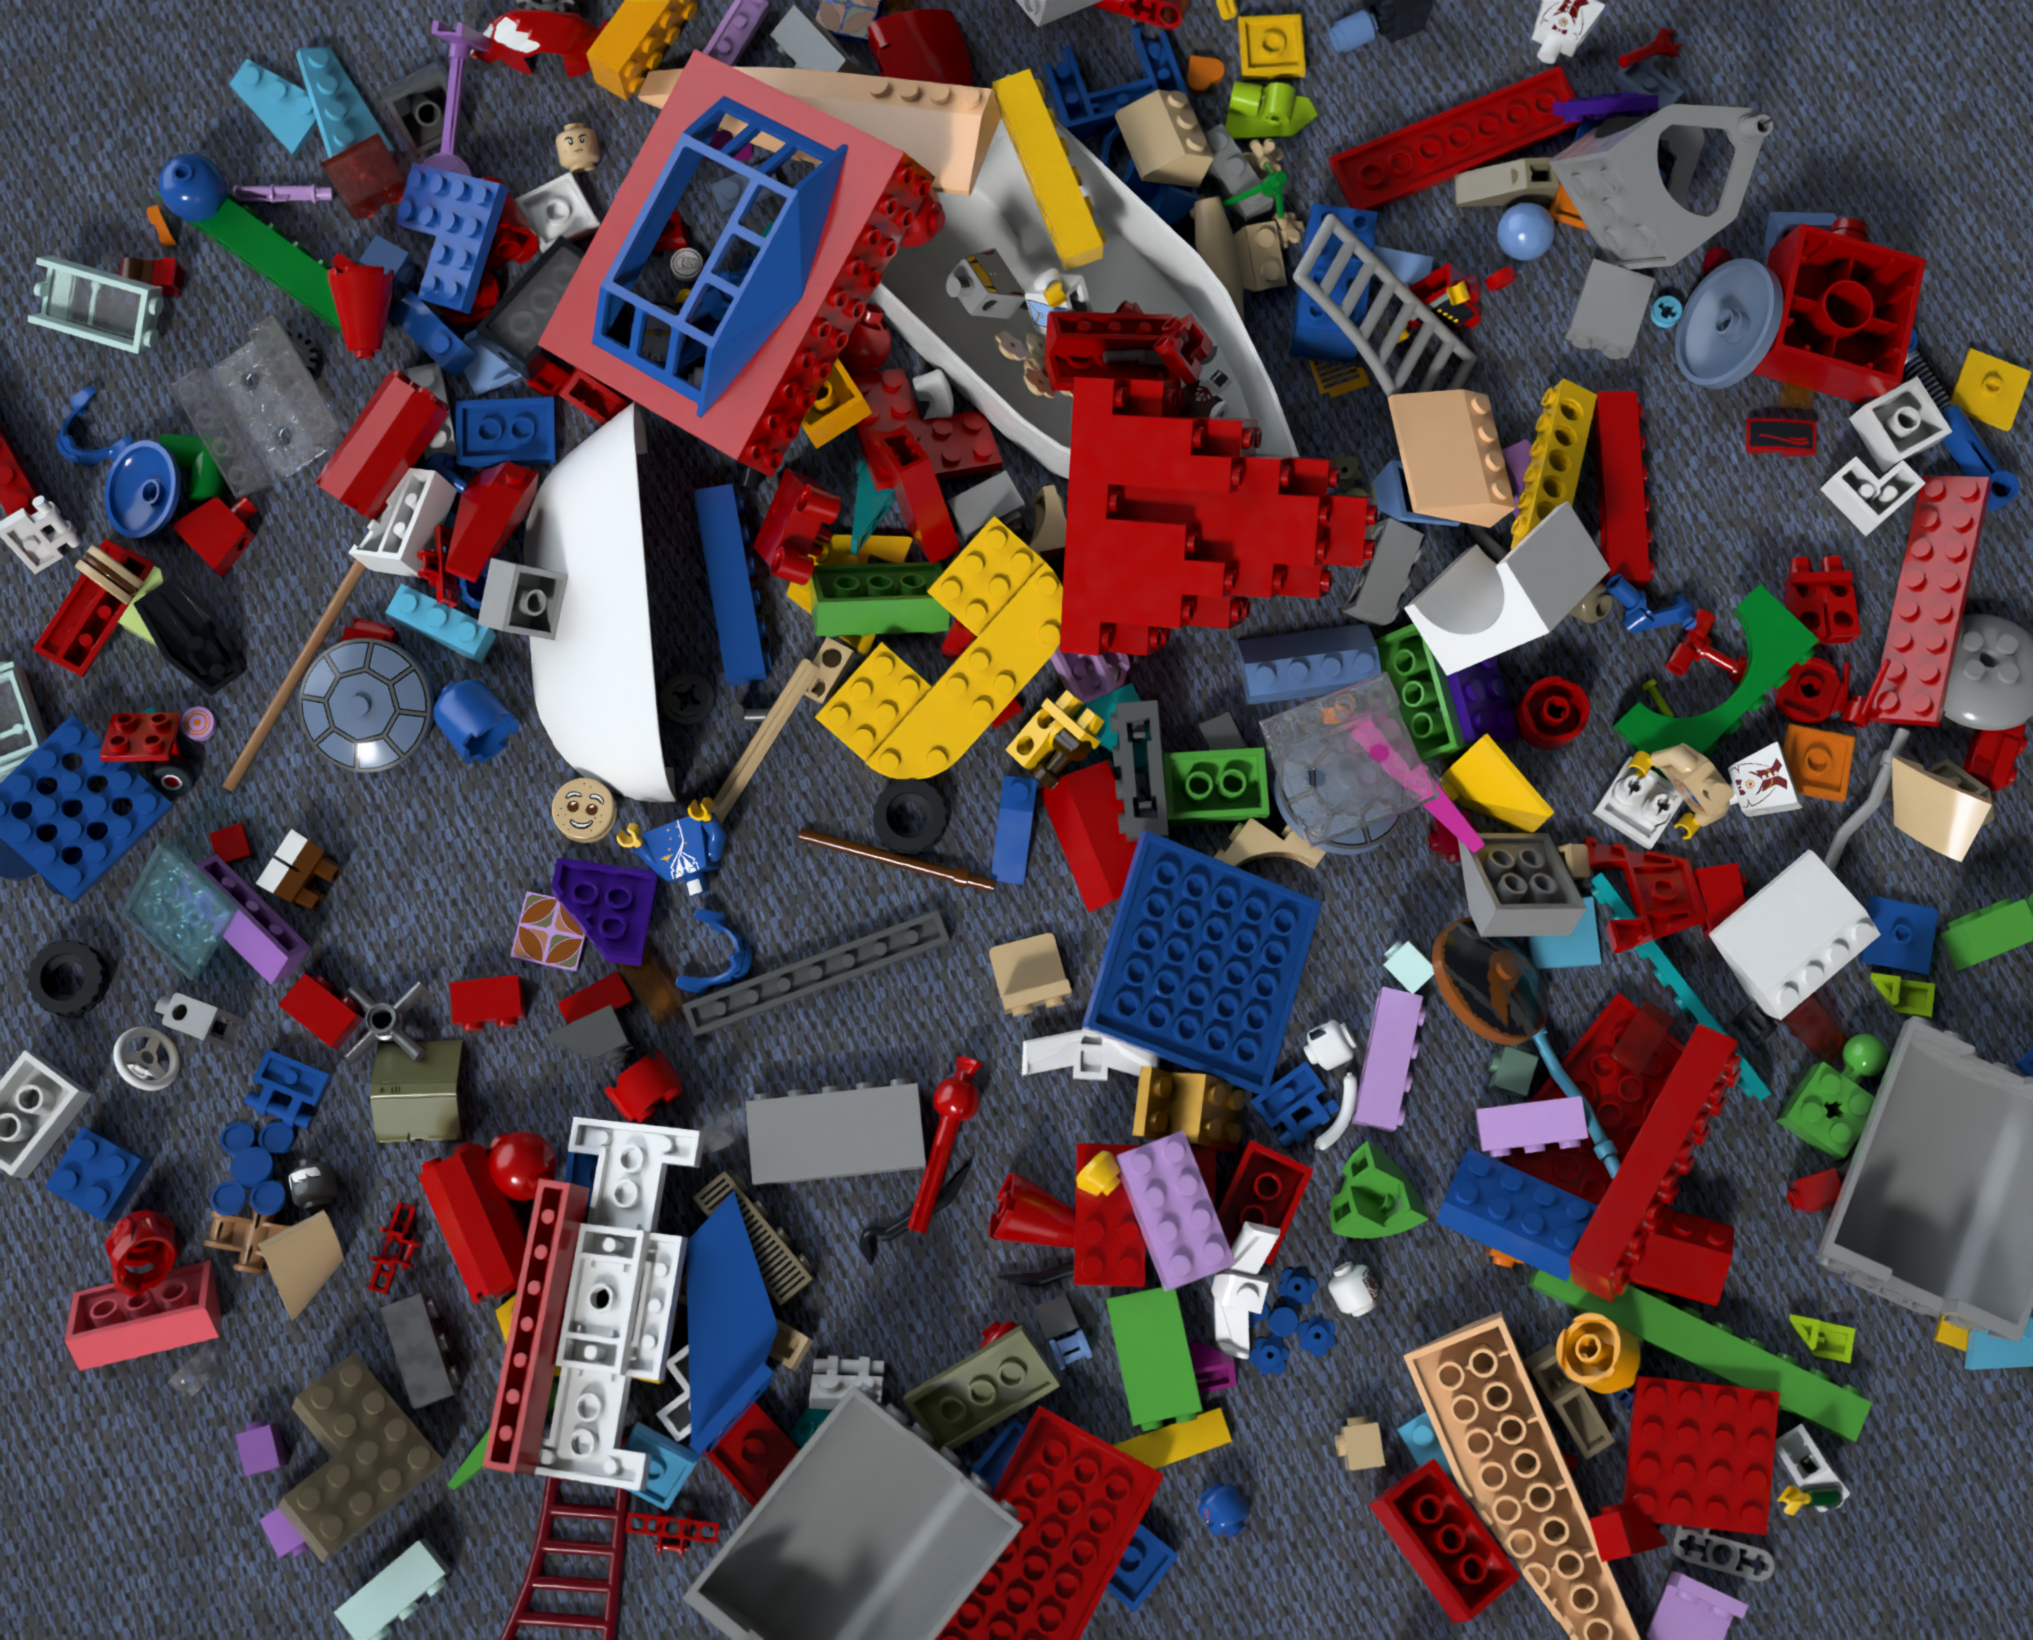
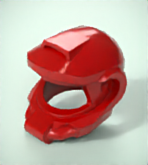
M147 1209L135 1211L115 1225L112 1233L105 1241L107 1254L111 1258L110 1264L113 1266L112 1279L115 1283L114 1289L129 1297H134L162 1283L173 1267L180 1251L179 1244L176 1242L174 1223L168 1217ZM149 1263L154 1265V1268L150 1271L140 1274L130 1272L125 1268V1266L141 1267Z

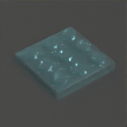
M166 839L157 844L120 914L192 981L198 978L204 971L240 907L177 847Z

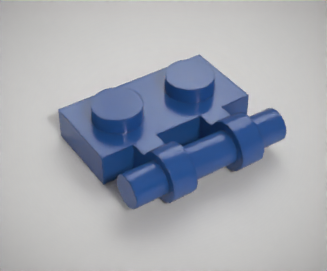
M266 1049L252 1080L264 1085L261 1095L252 1091L248 1092L244 1103L254 1107L255 1112L264 1116L271 1114L283 1119V1123L294 1128L298 1125L309 1129L314 1117L303 1113L304 1105L308 1103L319 1107L332 1075ZM277 1091L293 1097L289 1107L274 1101Z
M1306 1061L1270 1086L1267 1095L1259 1094L1250 1101L1269 1129H1272L1280 1122L1283 1124L1287 1131L1276 1138L1283 1149H1286L1294 1142L1298 1144L1306 1138V1133L1319 1124L1323 1126L1331 1120L1330 1116L1339 1110L1338 1105L1332 1098L1322 1105L1317 1100L1316 1096L1326 1088ZM1306 1104L1311 1113L1296 1123L1291 1114Z

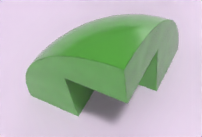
M1366 1141L1349 1158L1342 1170L1346 1179L1342 1185L1341 1192L1339 1194L1334 1193L1332 1196L1330 1209L1332 1232L1351 1238H1379L1407 1231L1429 1219L1424 1204L1408 1177L1380 1148Z

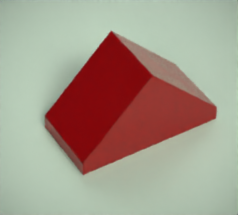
M577 367L558 393L562 398L603 425L624 410L629 404L606 384Z

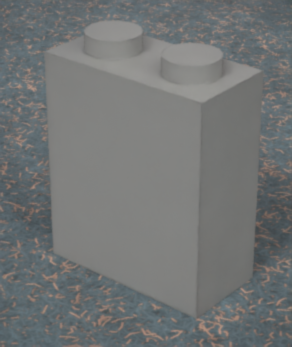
M1593 258L1587 269L1565 339L1571 340L1575 347L1581 349L1592 347L1601 350L1604 356L1611 359L1627 358L1634 347L1655 278Z

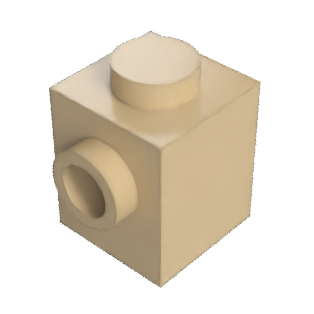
M1368 1416L1347 1418L1348 1425L1339 1426L1340 1434L1335 1435L1338 1456H1344L1346 1469L1351 1471L1385 1466L1378 1422H1369Z

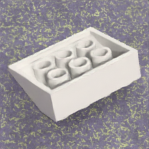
M1807 850L1709 933L1710 938L1750 1000L1757 1005L1756 1009L1760 1013L1782 1020L1881 935L1865 908L1812 850Z

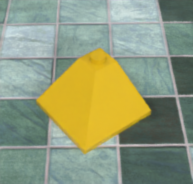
M1485 734L1439 779L1442 783V789L1452 802L1457 800L1460 805L1522 833H1534L1555 813L1488 734Z

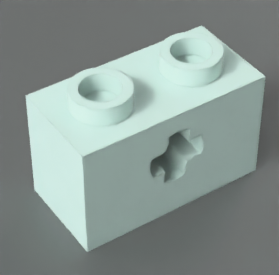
M1398 940L1384 954L1389 959L1384 966L1412 995L1434 975L1432 962L1411 940H1408L1405 944Z

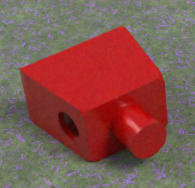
M245 496L230 509L218 497H215L174 523L171 527L223 577L255 538V535L244 523L259 510Z

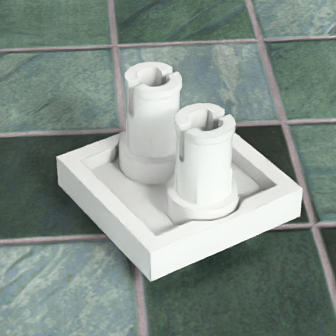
M1630 756L1592 813L1650 850L1680 806L1683 798L1671 782L1651 769L1645 778H1638V776L1634 775L1638 768L1628 767L1632 760Z

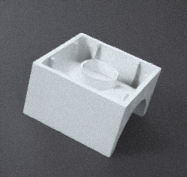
M1567 501L1558 505L1498 564L1486 556L1478 544L1467 548L1404 609L1448 676L1551 632L1610 571V568Z

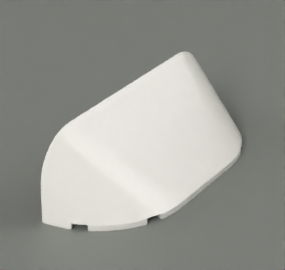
M634 401L569 452L554 467L537 492L531 507L524 535V565L544 568L568 575L555 640L529 636L533 689L539 717L547 734L558 752L579 774L585 778L599 781L612 793L631 797L635 800L658 803L677 802L674 768L665 767L659 731L637 455L648 453L646 423L639 404Z

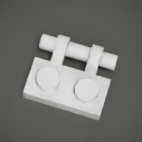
M38 496L33 500L32 504L37 509V513L32 516L22 508L0 521V537L34 574L63 558V554L59 549L60 546L67 543L71 548H75L81 543V538L76 534L77 529L70 521H65L60 516L59 508L53 502H48L44 496ZM50 524L54 531L47 535L42 528Z
M828 1355V1359L814 1358L813 1372L827 1374H812L809 1397L810 1409H834L852 1385L860 1387L862 1383H865L880 1396L877 1401L881 1403L883 1377L870 1375H884V1361L870 1360V1357L860 1356L859 1360L839 1359V1356ZM838 1373H841V1374H858V1376L838 1375Z

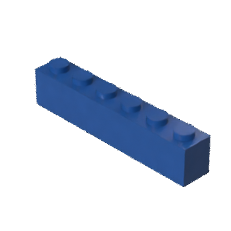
M733 484L693 490L727 684L731 687L768 680L766 670H772V662L769 650L763 651L761 639L767 638L764 619H757L755 607L761 606V599L758 587L752 588L750 576L756 575L753 556H746L745 545L751 543L747 524L741 525L739 514L745 513L742 493L735 494Z

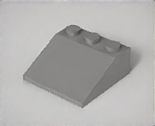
M1477 833L1485 843V846L1476 853H1473L1458 839L1468 908L1481 937L1571 935L1587 908L1549 833Z

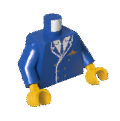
M704 797L701 807L693 799L688 807V814L690 816L643 833L645 838L639 837V826L636 823H630L627 831L632 836L626 835L620 829L617 834V841L623 847L629 848L633 846V851L667 882L685 880L689 896L694 897L709 892L704 873L721 866V857L727 834L715 813L710 812L713 808V801L711 798Z

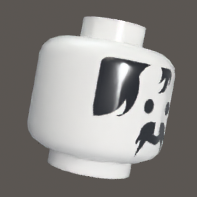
M1332 1019L1311 1029L1307 1033L1308 1045L1303 1048L1312 1065L1319 1063L1323 1069L1331 1070L1353 1058V1048L1357 1047V1043L1345 1022L1340 1024Z

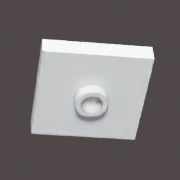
M571 171L514 199L538 236L537 242L542 254L546 252L560 235L574 243L598 231L600 227L597 217Z

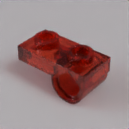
M1812 995L1807 997L1782 1020L1776 1019L1779 1024L1783 1022L1791 1029L1792 1032L1790 1034L1799 1038L1819 1061H1824L1828 1065L1843 1050L1849 1040Z

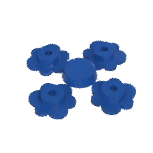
M1303 1268L1298 1269L1296 1272L1293 1269H1286L1281 1274L1282 1283L1278 1285L1277 1291L1280 1295H1284V1303L1287 1306H1277L1269 1313L1268 1306L1263 1304L1261 1314L1248 1311L1250 1327L1255 1326L1258 1320H1265L1268 1317L1269 1329L1275 1334L1269 1336L1266 1340L1258 1338L1255 1341L1256 1348L1252 1349L1249 1353V1361L1253 1365L1258 1366V1371L1263 1375L1268 1374L1270 1371L1274 1374H1281L1285 1370L1286 1364L1284 1360L1289 1357V1351L1282 1347L1283 1343L1280 1337H1288L1297 1330L1298 1336L1302 1339L1300 1347L1305 1351L1310 1350L1312 1355L1316 1357L1324 1356L1327 1352V1347L1331 1348L1336 1343L1335 1338L1332 1336L1335 1332V1325L1332 1321H1321L1318 1316H1312L1309 1319V1323L1304 1322L1299 1325L1298 1315L1291 1308L1298 1306L1300 1303L1303 1305L1309 1304L1311 1302V1294L1317 1290V1282L1315 1279L1308 1277V1272ZM1295 1284L1300 1286L1298 1291L1294 1289ZM1317 1332L1320 1334L1319 1339L1314 1337V1334ZM1268 1352L1273 1354L1271 1359L1267 1358Z

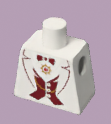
M1542 0L1531 38L1542 44L1537 54L1538 58L1545 63L1552 64L1555 62L1559 52L1572 57L1597 24L1605 4L1596 0Z
M1778 742L1759 750L1728 768L1732 784H1729V786L1735 793L1734 797L1729 800L1730 805L1739 803L1742 812L1747 817L1803 808L1783 748Z

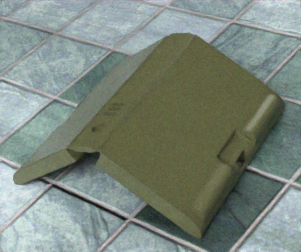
M464 1040L416 1042L425 1050V1055L418 1061H415L396 1042L378 1043L370 1087V1102L377 1143L463 1140L457 1083L459 1081Z

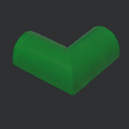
M170 433L161 434L158 443L164 445L172 452L180 469H192L188 499L190 501L208 502L212 498L218 497L223 502L232 441L228 438Z

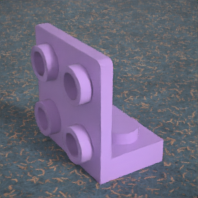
M1671 1570L1647 1629L1646 1638L1650 1640H1724L1733 1615L1743 1619L1749 1605Z

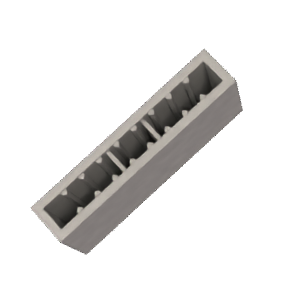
M910 1078L890 1080V1086L877 1087L876 1082L856 1084V1090L843 1091L840 1085L822 1087V1093L808 1095V1089L787 1091L788 1097L774 1098V1093H760L753 1095V1101H745L752 1185L754 1186L926 1168L918 1083L911 1084Z

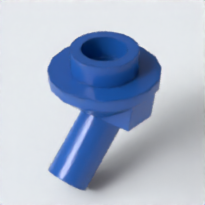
M446 452L435 453L425 462L424 470L436 471L455 487L458 492L462 493L469 484L453 472L455 461L450 454Z

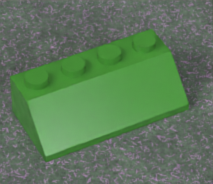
M940 561L932 564L930 562L814 565L809 583L811 613L816 636H868L886 633L900 635L913 632L931 634L948 631L950 612L927 593L928 588L943 573Z
M1414 623L1376 639L1375 643L1378 649L1383 678L1381 686L1391 723L1422 763L1454 757L1467 752L1475 743L1465 744L1447 676Z

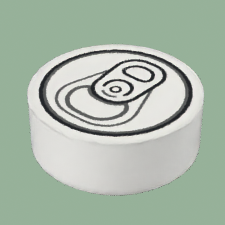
M683 248L676 251L670 262L674 276L683 282H692L698 279L704 268L701 255L691 248Z

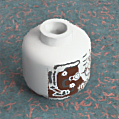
M1346 1262L1333 1270L1335 1276L1330 1280L1328 1287L1341 1312L1352 1313L1356 1317L1376 1307V1299L1380 1295V1290L1367 1266H1353L1352 1262Z

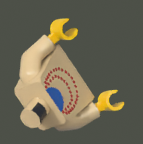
M1683 742L1678 746L1652 752V755L1639 751L1629 763V768H1638L1634 774L1638 778H1645L1652 766L1660 768L1690 809L1695 812V814L1685 813L1674 825V828L1682 826L1687 829L1688 832L1682 836L1683 839H1690L1700 826L1705 827L1724 817L1729 810V800L1735 795L1713 763Z

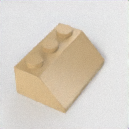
M1156 90L1116 112V121L1142 181L1189 187L1200 186L1214 156L1186 93L1175 90Z

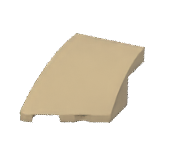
M1893 754L1891 766L1894 825L1925 846L1962 862L1992 806L1991 799L1958 788L1957 782L1925 771L1923 765Z
M324 1210L258 1244L292 1321L297 1318L344 1260L339 1241Z

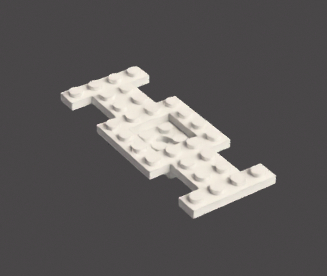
M579 1117L573 1118L568 1152L599 1157L587 1224L580 1223L555 1366H561L562 1368L549 1438L542 1437L535 1474L646 1491L652 1454L620 1449L631 1378L638 1377L664 1381L688 1238L658 1234L656 1231L667 1166L671 1164L700 1168L705 1133L702 1131ZM606 1289L610 1299L607 1306L600 1309L596 1303V1298L601 1290Z

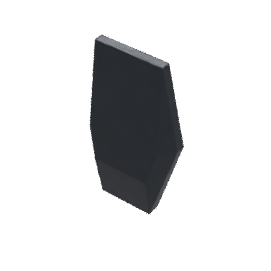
M175 576L133 603L163 658L210 697L243 674L221 620Z

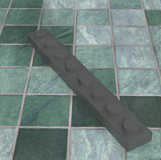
M935 910L682 1004L692 1035L696 1038L950 943L939 910Z

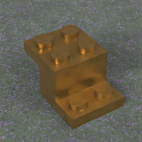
M1141 1066L1132 1136L1156 1141L1184 1131L1190 1147H1216L1218 1151L1238 1153V1144L1241 1139L1242 1110L1245 1104V1089L1207 1074L1172 1073L1154 1067Z

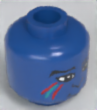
M1219 1482L1199 1496L1201 1502L1197 1511L1213 1535L1221 1536L1226 1533L1230 1539L1247 1527L1244 1520L1248 1518L1250 1508L1234 1485L1225 1486L1223 1482Z

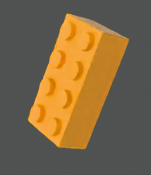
M625 0L586 53L595 83L625 101H628L632 94L637 95L643 86L644 77L650 69L655 70L659 66L663 57V50L668 44L673 45L677 41L681 25L685 20L690 21L696 14L698 8L697 0Z
M838 357L832 366L831 374L824 381L816 395L814 405L808 410L801 423L816 449L872 414L867 402Z

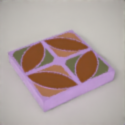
M527 891L510 957L578 972L587 936L555 897Z

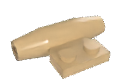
M1220 197L1194 202L1197 253L1227 289L1244 324L1243 288L1257 292L1287 285L1276 221L1247 225L1233 234Z

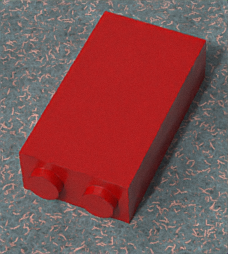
M905 424L875 438L907 528L930 563L945 559L949 555L960 551L961 548L930 458Z

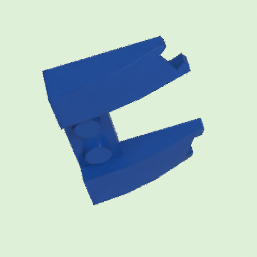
M1141 28L1131 29V36L1145 79L1089 94L1086 91L1071 45L1065 46L1062 49V55L1065 60L1054 69L1046 61L1044 63V70L1060 123L1079 140L1097 135V127L1117 122L1115 114L1118 110L1156 90L1179 91L1186 93L1189 99L1166 32L1161 31L1160 41L1158 42L1142 40Z

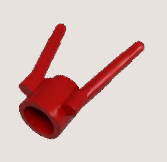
M1890 659L1884 660L1867 697L1854 695L1852 700L1849 701L1850 663L1844 662L1841 681L1844 686V698L1837 709L1838 712L1843 713L1841 721L1848 724L1854 722V726L1863 729L1868 727V724L1871 723L1870 716L1874 709L1871 705L1889 668Z

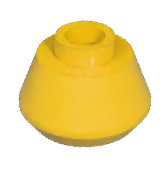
M1101 1151L1076 1177L1077 1187L1095 1196H1098L1101 1192L1108 1196L1121 1182L1117 1177L1121 1170L1113 1153Z

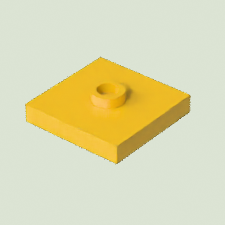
M1301 14L1238 17L1237 25L1242 80L1305 77L1306 67Z
M1970 348L1965 355L1949 401L1951 400L1952 403L1950 405L1959 404L1966 416L2008 432L2013 425L2031 371Z

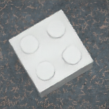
M1918 376L1864 405L1849 418L1882 473L1891 470L1901 460L1907 461L1934 446L1952 432Z

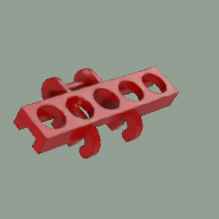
M438 525L434 528L435 552L427 549L417 552V558L422 560V568L418 570V576L428 580L429 585L436 587L437 603L442 604L445 602L449 608H453L458 605L457 576L446 572L444 562L447 561L453 529ZM429 563L438 564L439 571L429 568Z
M398 1202L389 1229L380 1227L379 1231L388 1233L381 1256L370 1255L369 1260L376 1261L377 1264L368 1287L369 1290L388 1295L398 1264L402 1265L401 1269L406 1270L407 1267L414 1268L410 1261L415 1247H421V1244L416 1243L417 1238L412 1237L411 1241L407 1240V1236L417 1207ZM403 1208L410 1210L406 1222L399 1219L401 1209ZM396 1225L404 1226L402 1233L394 1231ZM390 1242H397L400 1246V1251L396 1255H390L387 1252V1245ZM405 1243H406V1244H408V1247H407V1250H406L404 1259H403V1261H402V1260H400V1257H401V1254H402L404 1245H405ZM382 1264L391 1266L389 1272L381 1269ZM380 1275L387 1277L383 1289H379L375 1285Z
M660 1507L657 1515L628 1512L625 1532L659 1536V1541L654 1544V1548H658L657 1554L659 1555L662 1553V1550L677 1551L679 1552V1557H683L684 1551L688 1552V1546H684L685 1540L718 1543L720 1523L692 1519L694 1511L689 1510L687 1519L663 1516L664 1509ZM633 1517L644 1520L643 1528L631 1526ZM650 1520H657L655 1530L649 1529L648 1524ZM669 1521H676L679 1524L677 1534L671 1535L667 1532L666 1525ZM692 1525L697 1527L695 1535H691ZM703 1526L713 1527L715 1531L714 1536H702L701 1530ZM664 1537L680 1539V1544L664 1542Z

